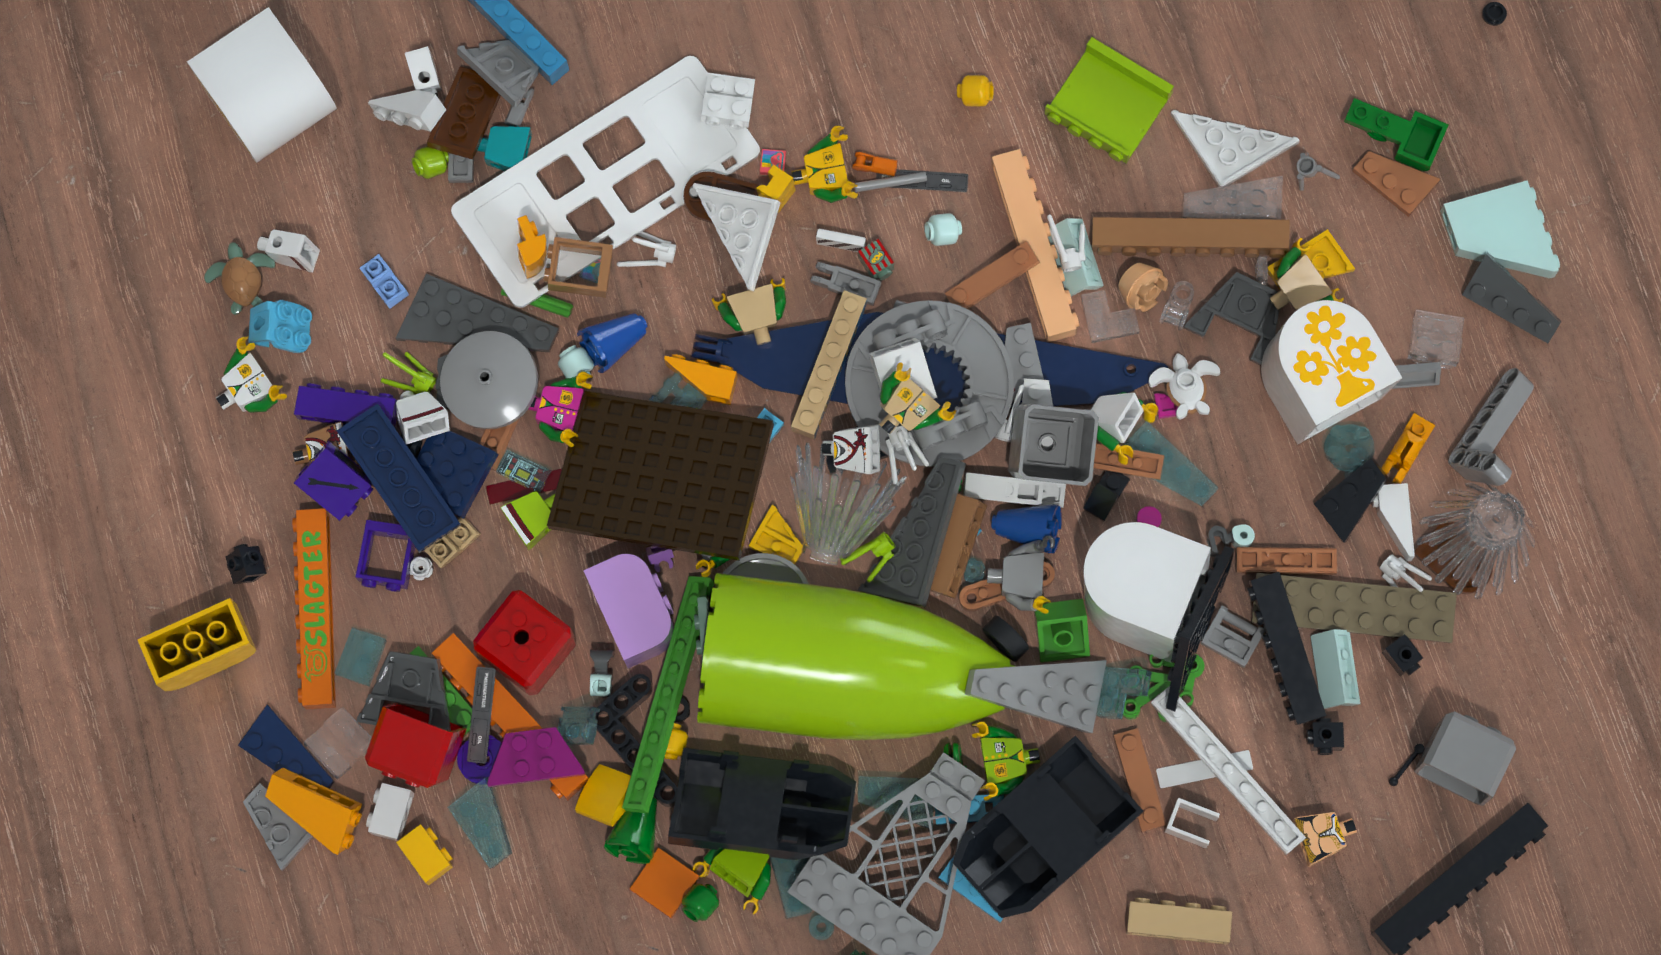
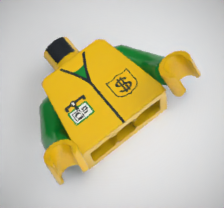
M834 126L829 135L821 139L807 152V155L803 157L805 169L791 171L795 185L808 183L810 195H815L816 198L829 203H834L847 197L855 199L858 196L857 193L851 192L852 188L858 185L848 181L841 144H837L838 141H846L848 139V135L842 134L839 136L840 131L844 129L842 126Z

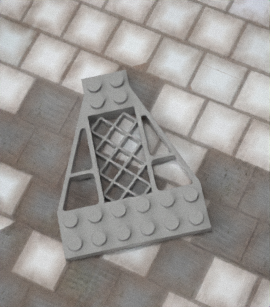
M943 752L927 775L850 826V832L854 831L872 844V849L855 873L848 872L823 854L810 857L787 892L878 955H930L943 936L957 868L954 864L952 865L947 890L933 882L929 878V873L954 837L958 839L956 854L966 830L971 801L985 780ZM914 795L923 799L922 801L909 803ZM897 800L903 801L879 839L872 840L857 829V827ZM924 803L927 818L912 821L910 805ZM927 803L944 815L930 817ZM907 807L909 821L895 824ZM945 817L948 832L933 835L931 820ZM948 817L956 822L952 830H950ZM928 821L930 836L915 838L913 823ZM910 824L913 839L898 842L895 827ZM893 828L895 842L881 845ZM948 835L936 852L934 838ZM931 838L934 853L919 856L916 841ZM913 842L916 857L901 859L899 844ZM896 845L898 860L884 863L881 848ZM879 850L881 863L867 866L876 851ZM934 856L922 873L920 859ZM917 859L919 874L905 877L902 862ZM899 863L902 878L887 880L884 866ZM882 866L884 881L869 884L867 869ZM863 870L865 873L866 883L858 879ZM920 877L908 894L905 880ZM903 881L905 895L890 898L888 883ZM924 882H928L946 895L937 931H934L906 911L908 904ZM885 884L887 898L871 888V886ZM905 899L900 907L892 901Z

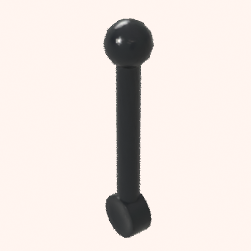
M1417 744L1414 747V752L1397 774L1389 778L1391 786L1398 785V779L1418 754L1424 752L1425 747L1422 744Z

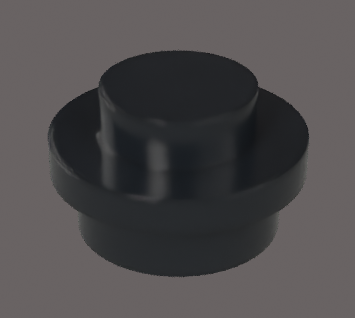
M1499 2L1488 3L1482 12L1484 21L1492 26L1502 24L1507 16L1506 8Z

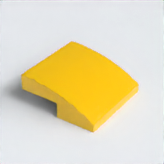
M599 764L580 794L575 807L576 813L613 827L626 811L622 806L631 775Z

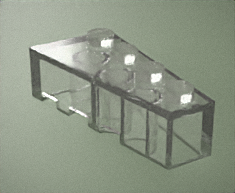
M1283 175L1184 193L1181 218L1281 220Z

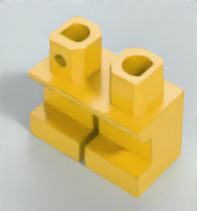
M773 164L768 171L770 182L767 186H758L757 193L760 197L778 200L780 202L779 213L796 189L793 177Z

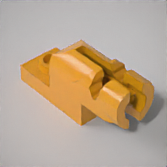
M1415 413L1382 466V470L1386 475L1393 467L1398 470L1392 481L1394 484L1402 483L1435 427L1433 423Z

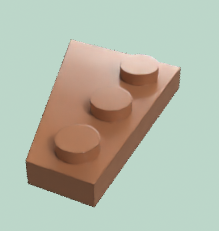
M1368 151L1352 170V172L1408 217L1441 180L1371 151Z

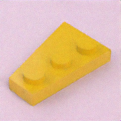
M1328 229L1300 246L1303 249L1308 245L1310 246V249L1304 254L1308 256L1323 279L1355 270V267ZM1282 258L1266 268V271L1279 290L1281 288L1276 282L1278 279L1276 272Z

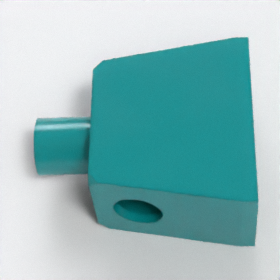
M493 126L490 129L489 138H482L477 151L485 152L484 160L486 165L505 172L528 157L532 139L530 127Z

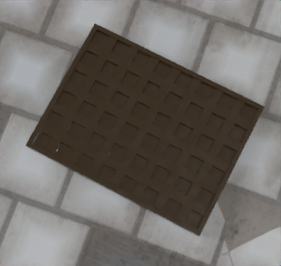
M584 391L573 428L578 437L574 436L570 439L574 446H568L547 526L552 530L740 561L774 426L773 420Z

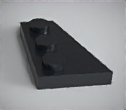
M1370 458L1314 503L1343 543L1347 542L1351 536L1350 534L1362 519L1363 514L1388 479V476L1374 458Z

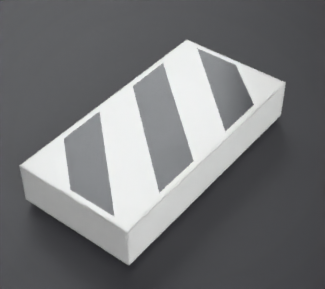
M818 229L816 241L819 245L858 252L866 247L865 237Z

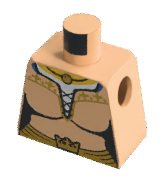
M1335 812L1297 817L1292 821L1306 837L1300 843L1308 867L1344 849L1347 846L1344 837L1357 833L1352 818L1339 822Z

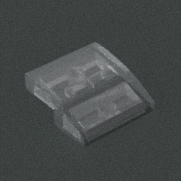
M341 707L324 721L320 729L304 741V745L338 780L366 754L372 737Z

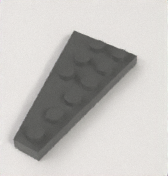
M426 274L400 327L396 340L456 345L472 334L483 331H497L514 337L529 351L550 352L559 333V328Z
M943 457L939 458L924 482V489L918 498H914L909 513L906 517L903 516L890 537L896 546L891 550L894 556L885 563L870 583L867 580L864 584L862 583L858 591L926 607L966 463ZM878 563L873 564L869 572H872Z

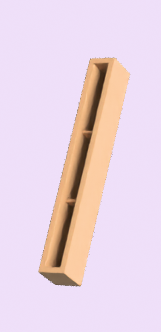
M1020 149L993 156L991 165L1016 245L1019 246L1028 241L1041 262L1025 273L1046 340L1049 343L1076 335V327L1079 326L1076 312L1071 313L1069 304H1072L1069 290H1064L1062 284L1065 281L1064 273L1061 267L1057 268L1055 259H1058L1055 245H1050L1048 237L1051 236L1048 223H1043L1041 214H1044L1041 201H1036L1034 192H1037L1034 179L1029 178L1027 170L1030 169L1026 155L1022 156Z

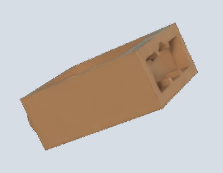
M554 237V244H549L547 258L551 259L550 268L546 267L544 273V282H548V290L606 298L613 245ZM560 250L601 256L597 287L556 281Z

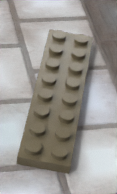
M1256 573L1255 579L1270 574ZM1281 575L1298 628L1326 631L1338 629L1356 634L1400 638L1405 634L1408 639L1452 643L1457 593L1432 590L1420 592L1413 588ZM1253 601L1251 623H1257L1254 611L1258 609L1255 601Z

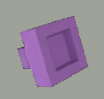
M654 546L646 548L650 565L654 564L657 572H660L659 563L661 561L668 562L669 568H673L672 558H674L672 549Z

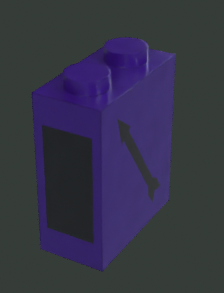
M330 441L322 447L294 481L296 486L339 521L345 515L349 517L358 507L355 503L360 498L365 500L373 490L371 487L372 483L362 468Z

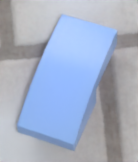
M379 254L359 268L389 309L409 296L407 290Z

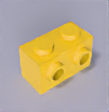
M420 824L396 843L424 882L430 885L453 868L450 864L453 858L445 847L440 849L435 841L438 837L430 827L425 829Z

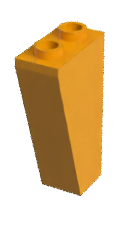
M281 768L272 774L265 795L266 798L332 853L338 855L351 847L354 841V835H352L354 827L359 824L362 816L359 813L362 803L285 768Z

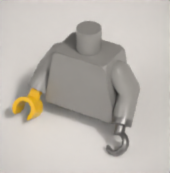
M1052 536L1044 537L1043 541L1037 540L1023 544L1009 552L1003 558V569L988 568L987 583L1002 584L1001 596H1004L1007 602L1021 611L1038 610L1043 614L1049 612L1046 608H1042L1045 602L1051 603V601L1042 596L1044 553L1040 552H1043L1047 547L1048 540L1051 542L1050 548H1054L1055 540Z

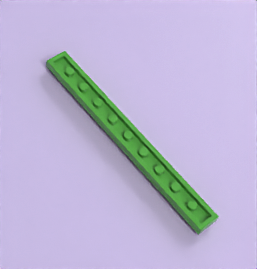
M689 576L622 806L626 811L649 813L696 649V640H698L700 630H695L694 615H698L697 597L708 596L710 600L714 581L710 577Z

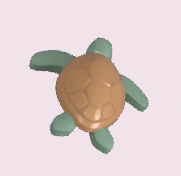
M232 242L228 246V258L230 261L227 263H214L206 271L204 279L206 283H211L216 278L222 276L223 290L234 301L231 306V312L233 315H237L242 311L243 306L247 307L252 304L255 307L263 303L262 299L257 296L261 287V275L257 268H275V262L268 255L262 253H255L245 259L243 258L241 247L237 243Z

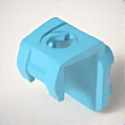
M285 300L263 302L250 309L248 342L262 347H269L271 342L275 348L292 353H302L307 350L311 343L309 334L312 313L302 305Z

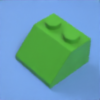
M1083 599L1044 603L1042 608L1049 610L1047 614H1043L1038 610L1034 611L1040 662L1090 656L1087 613Z

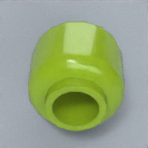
M427 146L416 150L414 158H412V165L416 174L425 179L445 173L447 163L449 162L447 152Z

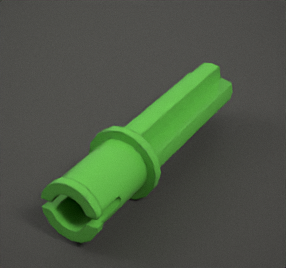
M502 289L501 295L507 296L504 290ZM544 294L529 304L566 318L571 315L573 310L572 304Z

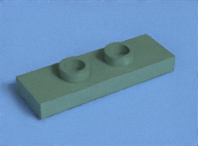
M708 596L697 597L698 615H694L695 630H700V640H696L697 655H702V660L710 612Z

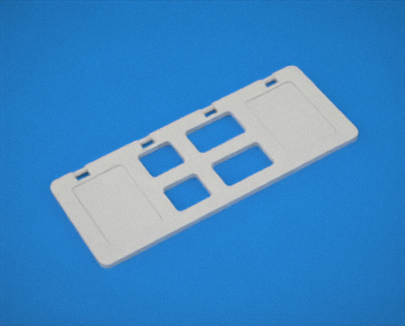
M694 56L683 58L452 206L453 218L514 306L523 308L549 291L548 284L540 290L534 284L544 278L545 268H550L551 259L547 258L544 268L537 275L529 279L526 278L517 252V244L522 242L518 232L517 218L527 215L529 222L534 221L538 231L537 236L545 234L548 253L549 244H554V237L581 240L566 219V216L591 199L597 198L615 224L589 242L599 243L609 237L612 241L610 245H613V249L663 219L672 211L683 206L685 186L694 175L701 172H715L729 176L759 156L760 147L746 127L743 129H733L725 124L710 126L701 121L708 72L698 58ZM622 118H629L644 139L645 144L607 169L600 170L583 147V143ZM562 156H568L585 179V182L558 200H554L536 174ZM733 157L736 164L725 170L722 163ZM658 160L675 186L641 209L630 213L612 187L649 162ZM691 188L689 195L694 199L698 194L694 188ZM671 197L675 203L663 210L660 203ZM560 250L556 281L564 282L599 260L601 256Z

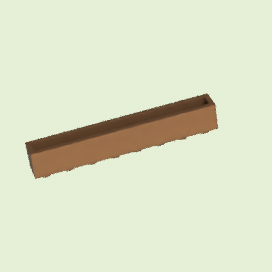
M1093 217L1092 249L1093 252H1097L1098 255L1108 256L1112 253H1122L1124 256H1134L1136 253L1160 256L1161 253H1171V256L1182 257L1185 254H1195L1198 257H1208L1210 254H1220L1221 257H1233L1235 254H1244L1248 258H1256L1259 255L1282 258L1289 252L1290 220Z

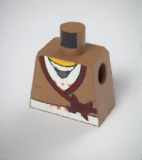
M338 422L305 435L306 448L293 451L295 464L309 463L328 441L351 459L349 449L336 431L344 426L343 423Z

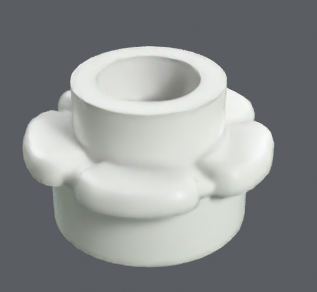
M421 556L415 557L412 560L410 574L414 576V579L424 580V578H429L432 575L431 560Z

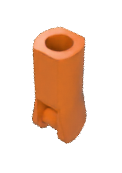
M863 152L855 153L856 163L852 165L854 170L895 176L898 160ZM866 160L872 161V165H865Z

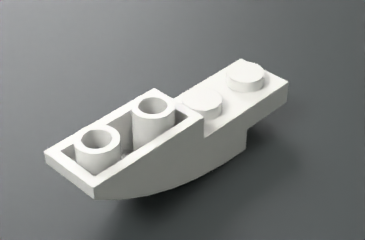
M966 472L963 496L1039 506L1055 504L1063 508L1066 484Z

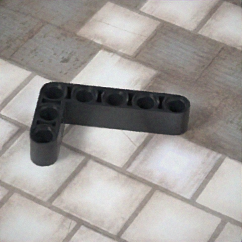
M636 674L594 709L591 714V722L594 728L632 772L635 763L629 761V755L634 751H639L640 744L624 727L621 721L652 694V683L644 674ZM643 681L647 683V689L641 693L634 690L636 683ZM619 698L628 699V705L624 709H618L615 707L616 701ZM601 714H606L609 716V722L603 726L596 723L597 717ZM621 732L626 735L623 743H613L612 739L616 733ZM661 769L654 797L663 806L673 807L675 805L677 786ZM665 789H673L675 791L673 799L668 801L662 799L661 795Z

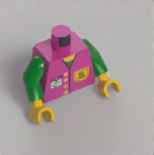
M580 372L575 377L554 382L550 386H544L541 398L535 396L528 410L537 412L535 419L537 424H539V429L550 441L565 443L569 447L574 446L570 439L574 436L578 437L573 428L584 393V389H581V387L591 389L592 385L586 383V380L590 377L592 378L593 375Z

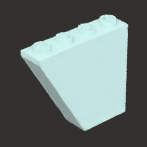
M1528 180L1443 204L1440 212L1455 256L1482 262L1488 252L1501 267L1546 278L1555 277L1559 271L1558 268H1560L1559 258L1556 254L1553 255L1551 249V235L1549 232H1545L1543 226V212L1541 209H1537L1535 203L1537 200L1536 192L1533 187L1529 186Z

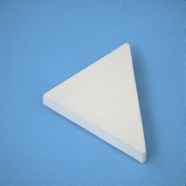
M1177 110L1171 111L1170 114L1220 190L1300 142L1297 137L1292 138L1271 131L1256 130L1230 122H1220L1195 114H1184Z
M694 183L693 188L715 225L716 231L730 253L738 272L745 281L746 287L754 292L780 202L775 199Z

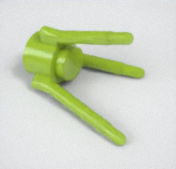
M405 352V356L420 370L418 372H415L388 353H383V357L413 376L411 383L414 387L384 378L381 379V383L412 391L415 394L431 392L436 384V378L433 377L434 374L428 371L410 353Z
M883 532L870 542L840 558L841 564L845 565L870 550L877 557L882 555L883 558L867 578V582L870 583L885 563L894 556L891 550L896 546L892 539Z

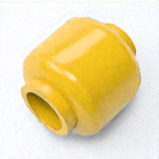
M967 75L963 78L962 83L957 85V97L961 98L965 106L984 107L993 99V82L989 81L984 75Z
M674 723L665 759L677 760L678 757L682 756L683 748H686L688 734L681 730L680 724Z

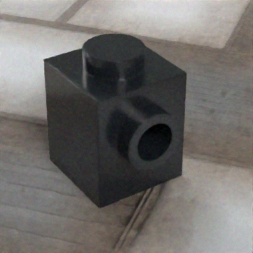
M1405 634L1382 652L1400 677L1405 673L1410 676L1421 667L1418 663L1421 662L1423 657Z

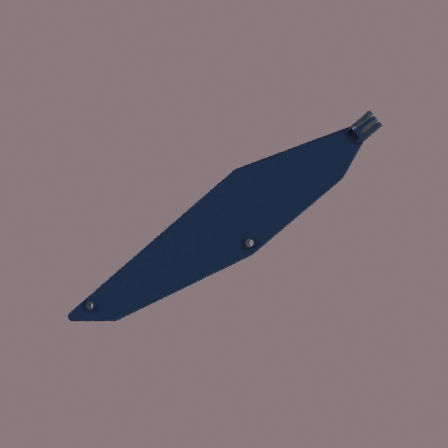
M882 312L863 314L830 401L848 404L845 392V373L851 350L865 328L882 315ZM832 320L769 331L771 342L757 345L754 334L726 339L695 334V339L703 342H694L693 348L707 353L694 351L691 357L730 366L733 368V371H736L763 389L803 396ZM997 333L1005 346L1006 335ZM1035 340L1044 380H1049L1053 406L1095 404L1101 396L1115 395L1121 392L1130 393L1148 384L1149 377L1155 370L1162 367L1168 368L1164 363ZM931 348L928 353L923 349L937 398L934 400L940 405V409H942L945 402H950L951 405L947 411L952 412L959 405L961 399H963L962 396L964 390H966L963 388L966 380L962 379L964 371L958 370L959 362L952 363L951 355L945 358L944 351L941 350L938 354H935L934 348ZM1132 366L1135 372L1130 374L1126 368Z

